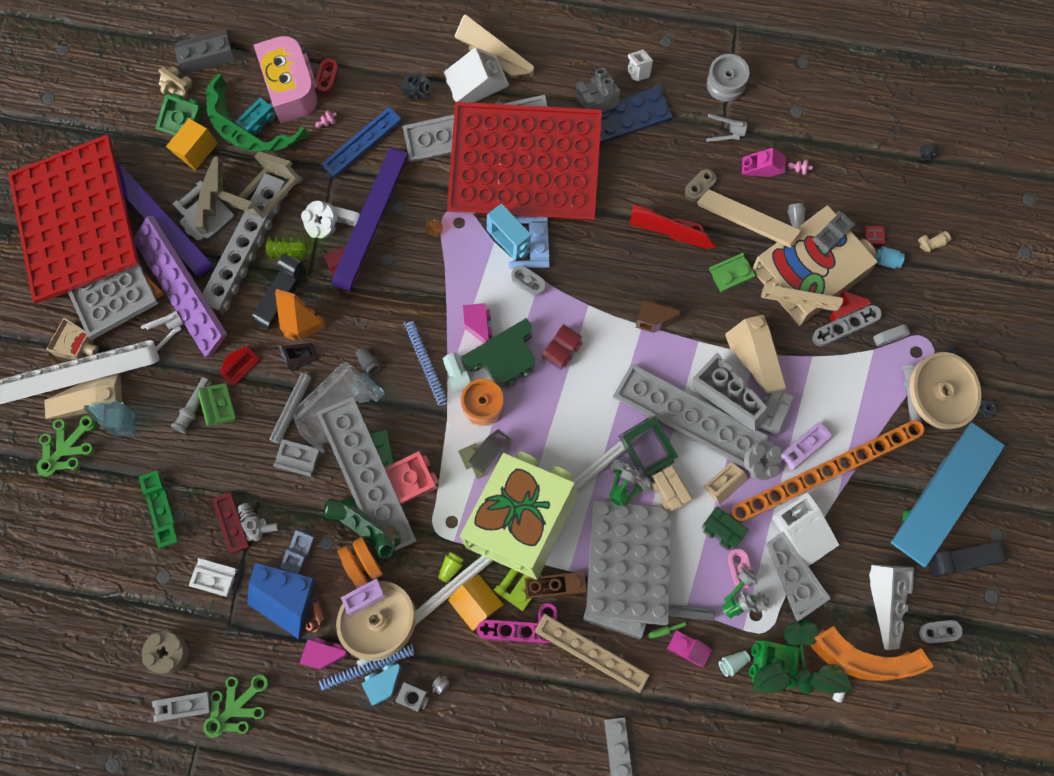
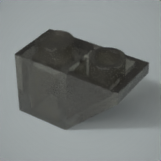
M497 429L484 440L470 458L469 463L484 474L498 463L503 453H508L513 440Z

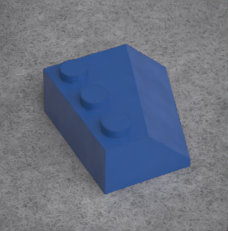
M255 563L249 581L247 604L299 639L317 581L310 577Z

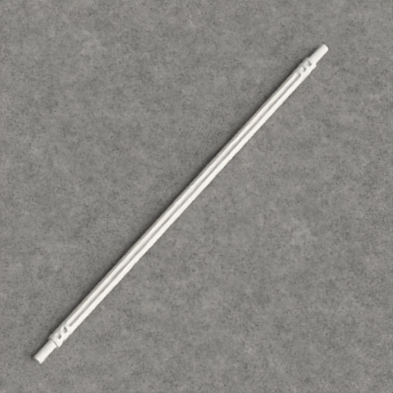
M645 432L631 439V445L635 444L637 439ZM621 441L572 481L575 483L577 490L626 451ZM482 555L416 610L415 625L493 560ZM359 659L357 664L362 668V665L365 666L369 661Z

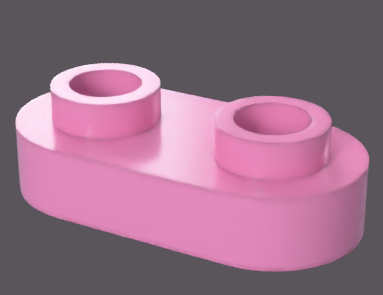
M734 549L728 554V566L733 582L737 586L741 582L738 577L741 573L739 568L741 567L744 570L747 568L752 570L745 551ZM734 557H739L740 563H735ZM744 584L741 589H747L749 586Z

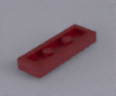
M229 492L213 498L212 502L229 554L232 555L250 548L233 494Z

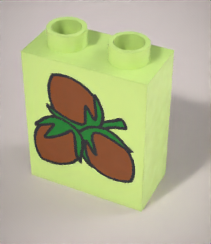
M518 452L516 457L503 453L459 537L467 549L537 580L579 496L575 483L572 482L574 476L567 470L556 466L552 468L551 472L538 468V460L524 452Z

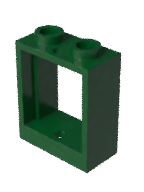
M650 416L618 435L641 476H647L648 478L658 473L657 470L662 466L664 468L669 467L675 463L674 459L678 457L656 416ZM652 428L666 455L644 468L630 440Z

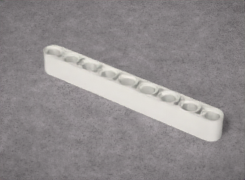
M149 340L0 379V404L151 365L159 361L160 358L154 342Z

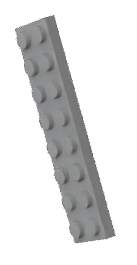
M545 95L505 103L506 105L547 107ZM454 115L403 126L410 162L451 154Z
M632 363L613 395L614 399L648 417L656 416L659 423L745 468L744 457L747 449L751 448L754 442L760 440L767 441L769 437L758 430L754 432L737 419Z
M350 397L316 412L358 509L382 526L389 524L399 532L401 543L395 547V551L416 542L354 398Z

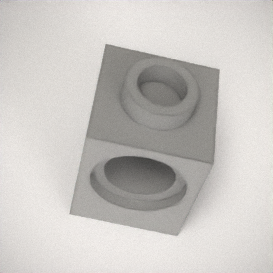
M403 683L395 702L420 712L421 708L425 709L429 698L426 697L427 692ZM412 692H416L419 695V700L415 704H411L408 700Z

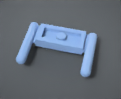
M514 216L520 223H529V233L531 234L530 261H510L508 263L509 268L517 266L548 268L547 218Z

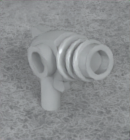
M244 503L238 507V513L242 517L240 521H243L241 524L246 533L247 541H259L263 533L278 531L277 523L267 524L265 519H259L258 516H255L256 513L253 512L252 506L249 503Z

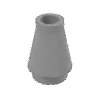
M802 203L789 205L787 212L792 227L797 228L804 223L806 208H804Z

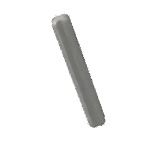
M301 373L270 436L272 442L277 444L281 442L309 385L310 375Z

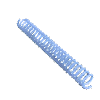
M404 321L405 328H407L406 331H408L414 345L413 347L417 351V357L421 361L422 368H424V374L428 378L427 381L431 385L430 388H432L433 395H435L434 398L438 402L437 405L447 404L448 402L439 404L447 400V398H443L445 397L444 391H441L443 388H438L441 386V384H438L440 381H436L438 377H436L437 374H434L436 371H432L434 369L432 367L433 364H430L431 361H427L430 357H427L429 354H425L427 353L426 347H423L424 344H421L423 341L419 337L420 334H417L419 331H415L417 330L416 324H413L415 321H410L407 324Z
M407 645L408 653L405 647H403L404 654L402 650H399L400 655L397 652L396 656L395 654L392 657L390 656L389 660L388 658L385 661L382 659L381 663L378 660V666L375 661H373L374 667L371 661H369L370 668L366 663V669L362 665V670L358 665V671L354 666L355 674L352 668H350L351 676L346 669L347 677L344 671H342L343 678L338 673L340 681L336 674V682L331 675L332 684L329 677H327L328 685L323 678L324 686L321 680H319L321 690L326 691L327 688L334 687V684L338 686V683L349 682L350 679L353 680V677L357 678V675L360 677L361 674L364 675L365 673L372 672V669L376 671V668L380 669V666L383 668L384 665L390 664L391 661L395 663V660L398 662L399 659H406L407 656L410 657V654L414 656L413 645H410L411 650Z

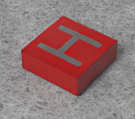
M865 226L864 239L872 246H884V226Z

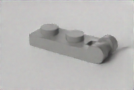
M209 692L152 701V707L155 708L154 722L211 713ZM163 706H167L168 713L164 714Z

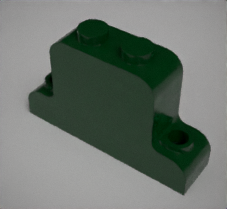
M525 318L461 356L463 364L469 371L474 372L484 368L492 381L500 388H511L520 378L523 377L525 379L531 376L535 368V358L525 342L532 338L530 322Z

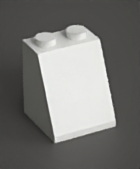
M478 48L472 49L444 71L447 78L446 82L450 86L453 99L456 102L474 103L509 86L497 55Z

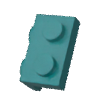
M259 98L235 123L255 136L262 131L268 122L275 118L276 112L271 103L268 104L262 98Z

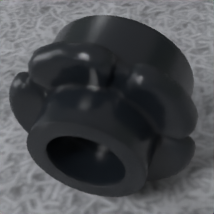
M925 144L920 149V154L923 159L931 161L937 157L936 153L938 150L932 145Z
M982 400L978 412L982 417L992 418L993 415L997 414L998 408L994 401Z

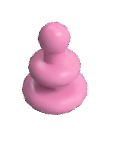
M327 110L325 112L327 117L321 116V121L315 124L316 128H321L322 125L329 126V121L335 124L336 120L334 117L337 116L336 112L332 114Z
M807 159L804 160L803 164H801V161H797L796 164L788 163L787 165L788 169H796L797 173L802 170L803 175L807 174L808 169L812 170L813 166H809Z

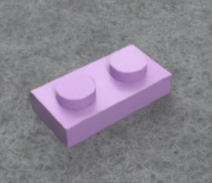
M374 579L341 597L347 614L351 617L385 599L386 596L379 581Z

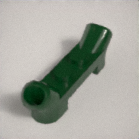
M350 497L343 500L330 498L326 500L324 506L325 518L341 521L376 546L379 557L388 558L394 554L395 547L401 543V536L394 527L389 524L382 526L359 510L355 500Z

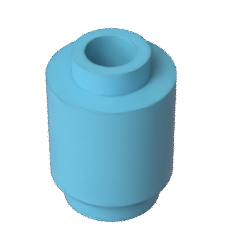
M882 246L881 249L876 250L875 259L878 261V265L893 269L896 267L901 268L904 254L899 250Z

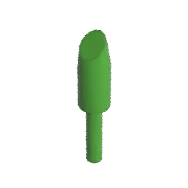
M683 622L671 627L665 626L653 630L649 633V638L670 634V631L684 627L686 623Z

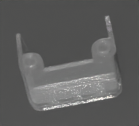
M348 362L342 363L293 412V418L300 435L322 454L325 452L322 443L328 441V438L316 412L350 397H353L355 402L358 401L359 403L368 402L371 398L375 402L379 400L373 388Z

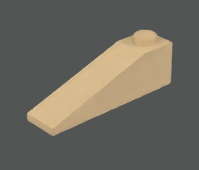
M764 315L744 319L725 334L731 352L737 355L742 361L741 364L745 368L747 367L766 394L786 390L770 330Z
M121 373L80 383L44 400L45 419L122 409Z

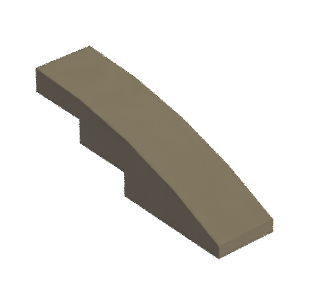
M218 156L213 158L208 168L198 199L195 227L201 234L208 233V216H215L216 198H219L218 194L223 191V163Z

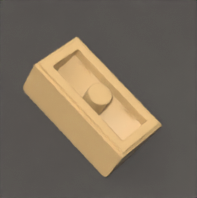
M730 462L703 487L718 504H721L747 481V476L742 469L733 462Z

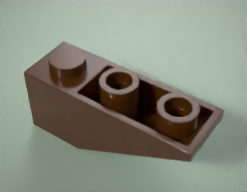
M577 572L540 576L537 580L525 578L526 598L587 594L586 573Z

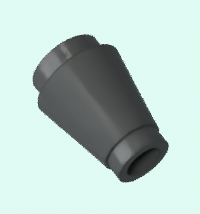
M365 347L356 351L364 373L371 376L381 369L380 361L366 350Z

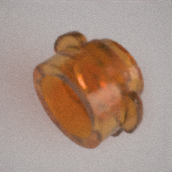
M431 219L426 222L425 229L429 235L438 236L442 233L443 225L439 220Z

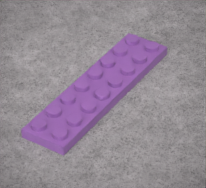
M147 216L134 237L135 246L140 251L205 358L211 357L227 336V333L154 216Z

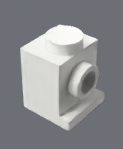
M644 50L628 54L630 59L628 71L631 74V78L636 81L649 78L653 63L650 56Z

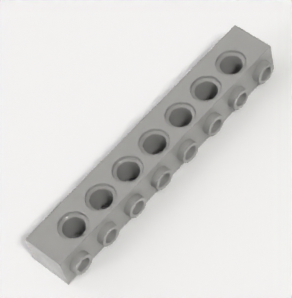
M264 173L250 201L262 211L273 199L266 198L270 195L275 196L286 185L285 181ZM282 199L264 219L247 211L244 212L202 293L214 313L223 316L225 311L229 310L233 295L237 294L241 280L246 277L247 268L250 262L254 261L255 252L258 246L262 245L266 231L271 228L274 215L278 214ZM252 227H257L255 231H250ZM249 242L248 246L242 247L244 243ZM241 258L240 262L234 263L236 259ZM233 274L232 278L225 279L227 275ZM224 290L223 295L217 296L219 291Z

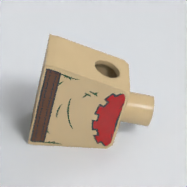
M63 318L46 349L55 356L71 360L83 358L86 354L91 356L98 353V347L92 345L94 339H89L83 329Z

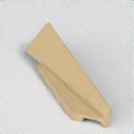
M467 15L463 16L455 38L469 44V51L478 48L497 55L504 74L511 79L518 78L520 75H534L533 65Z

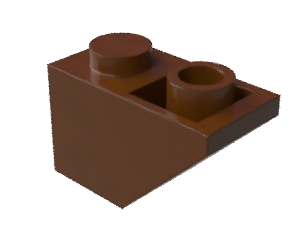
M643 300L635 328L654 333L677 322L680 311L672 306L665 307L658 305L654 301Z

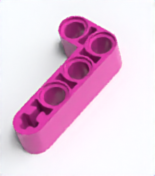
M552 604L542 605L539 609L538 623L483 620L477 626V633L485 640L548 644L551 643L549 640L542 638V636L534 631L543 617L542 612L544 609H551L554 612L552 618L556 621L557 610ZM485 625H488L490 629H495V625H498V636H494L495 632L492 631L484 635L481 628H485ZM502 627H511V635L507 637L501 635ZM524 627H529L532 630V635L529 638H524L521 635V630Z

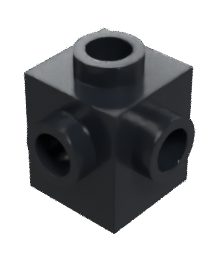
M406 73L400 89L409 99L426 100L432 84L426 75L422 73Z

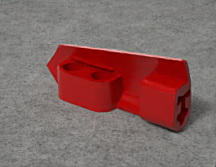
M633 205L630 225L669 235L673 240L706 249L716 248L717 245L704 233V229L700 224L679 218L671 220L654 213L651 208Z

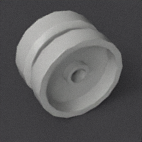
M723 54L712 62L707 78V89L715 99L723 102L734 101L744 93L750 74L746 61L734 54Z

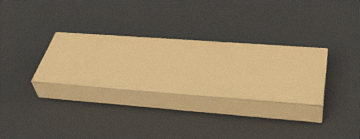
M767 284L764 285L761 293L762 298L838 311L843 302V298Z

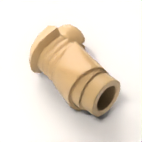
M946 231L930 240L927 235L918 239V242L921 244L919 247L925 252H931L932 249L946 246L951 241V237Z

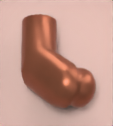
M319 602L310 605L313 616L306 623V629L309 632L318 631L324 622L325 617Z

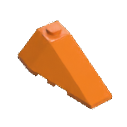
M276 289L275 296L279 324L284 337L295 340V338L302 340L326 327L327 324L324 318L318 315L316 317L314 315L315 311L305 306L306 303L298 296Z

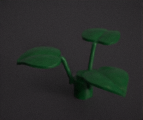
M806 619L791 623L784 631V638L788 644L793 646L800 645L803 670L798 672L796 679L789 671H783L781 665L771 663L761 667L753 681L754 693L781 692L788 687L789 678L794 682L795 686L798 685L799 691L804 694H809L814 689L825 693L852 692V687L846 671L839 665H825L820 669L819 673L816 672L814 675L807 670L804 644H815L817 642L815 637L819 633L816 625Z

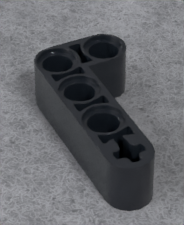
M286 253L280 257L277 264L280 272L252 316V322L267 330H271L279 318L275 296L276 289L294 294L306 273L303 262Z
M1002 541L953 552L946 551L934 554L928 566L933 578L1008 561Z

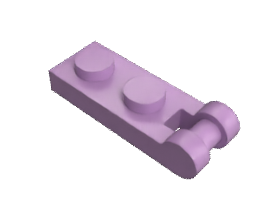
M819 421L781 453V460H784L792 471L833 435ZM794 452L798 458L794 460L790 454Z

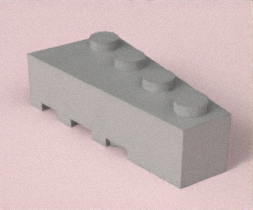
M718 352L694 376L693 387L696 392L754 432L767 419V406L732 371L731 366L722 360Z

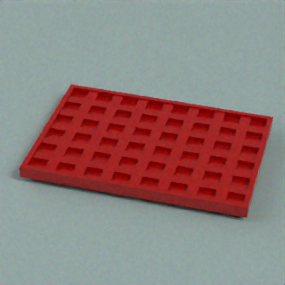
M108 135L8 173L30 291L34 303L38 304L139 265L113 145Z

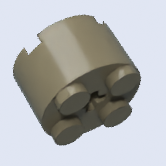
M158 632L150 635L142 649L143 664L155 673H175L185 666L189 657V649L185 640L181 636L169 632ZM164 651L168 652L167 656L163 655Z

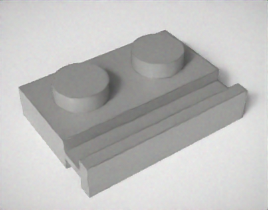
M282 439L276 456L277 459L273 466L312 477L320 450Z

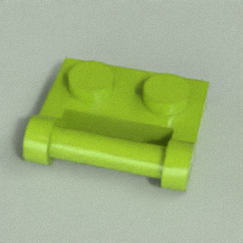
M511 569L501 584L495 587L494 591L523 612L532 599L526 598L525 578L531 577L524 574L509 594L505 590L518 574V571Z

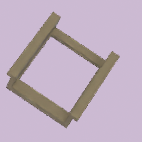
M258 152L254 157L264 169L239 196L221 191L218 197L227 201L233 208H239L264 219L300 180V177L290 167L293 164L291 161ZM264 173L268 175L272 173L290 179L262 211L253 202L246 200L259 185Z

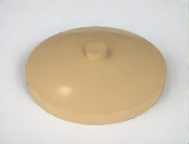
M948 352L929 355L918 362L910 378L912 403L918 414L928 424L939 429H955L968 424L977 414L981 403L980 383L973 368L958 355Z
M379 581L386 598L351 617L347 614L344 604H342L337 616V634L341 644L353 656L366 661L386 659L401 650L410 639L416 623L415 607L409 595L396 584Z

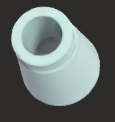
M745 650L722 657L719 667L725 676H733L750 662V657Z

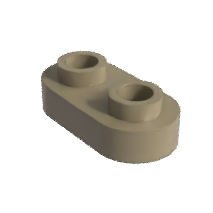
M709 169L699 172L687 184L685 189L686 198L690 201H698L708 189L710 190L714 186L716 181L715 173ZM704 176H709L710 179L707 180ZM692 188H696L698 191L694 192Z

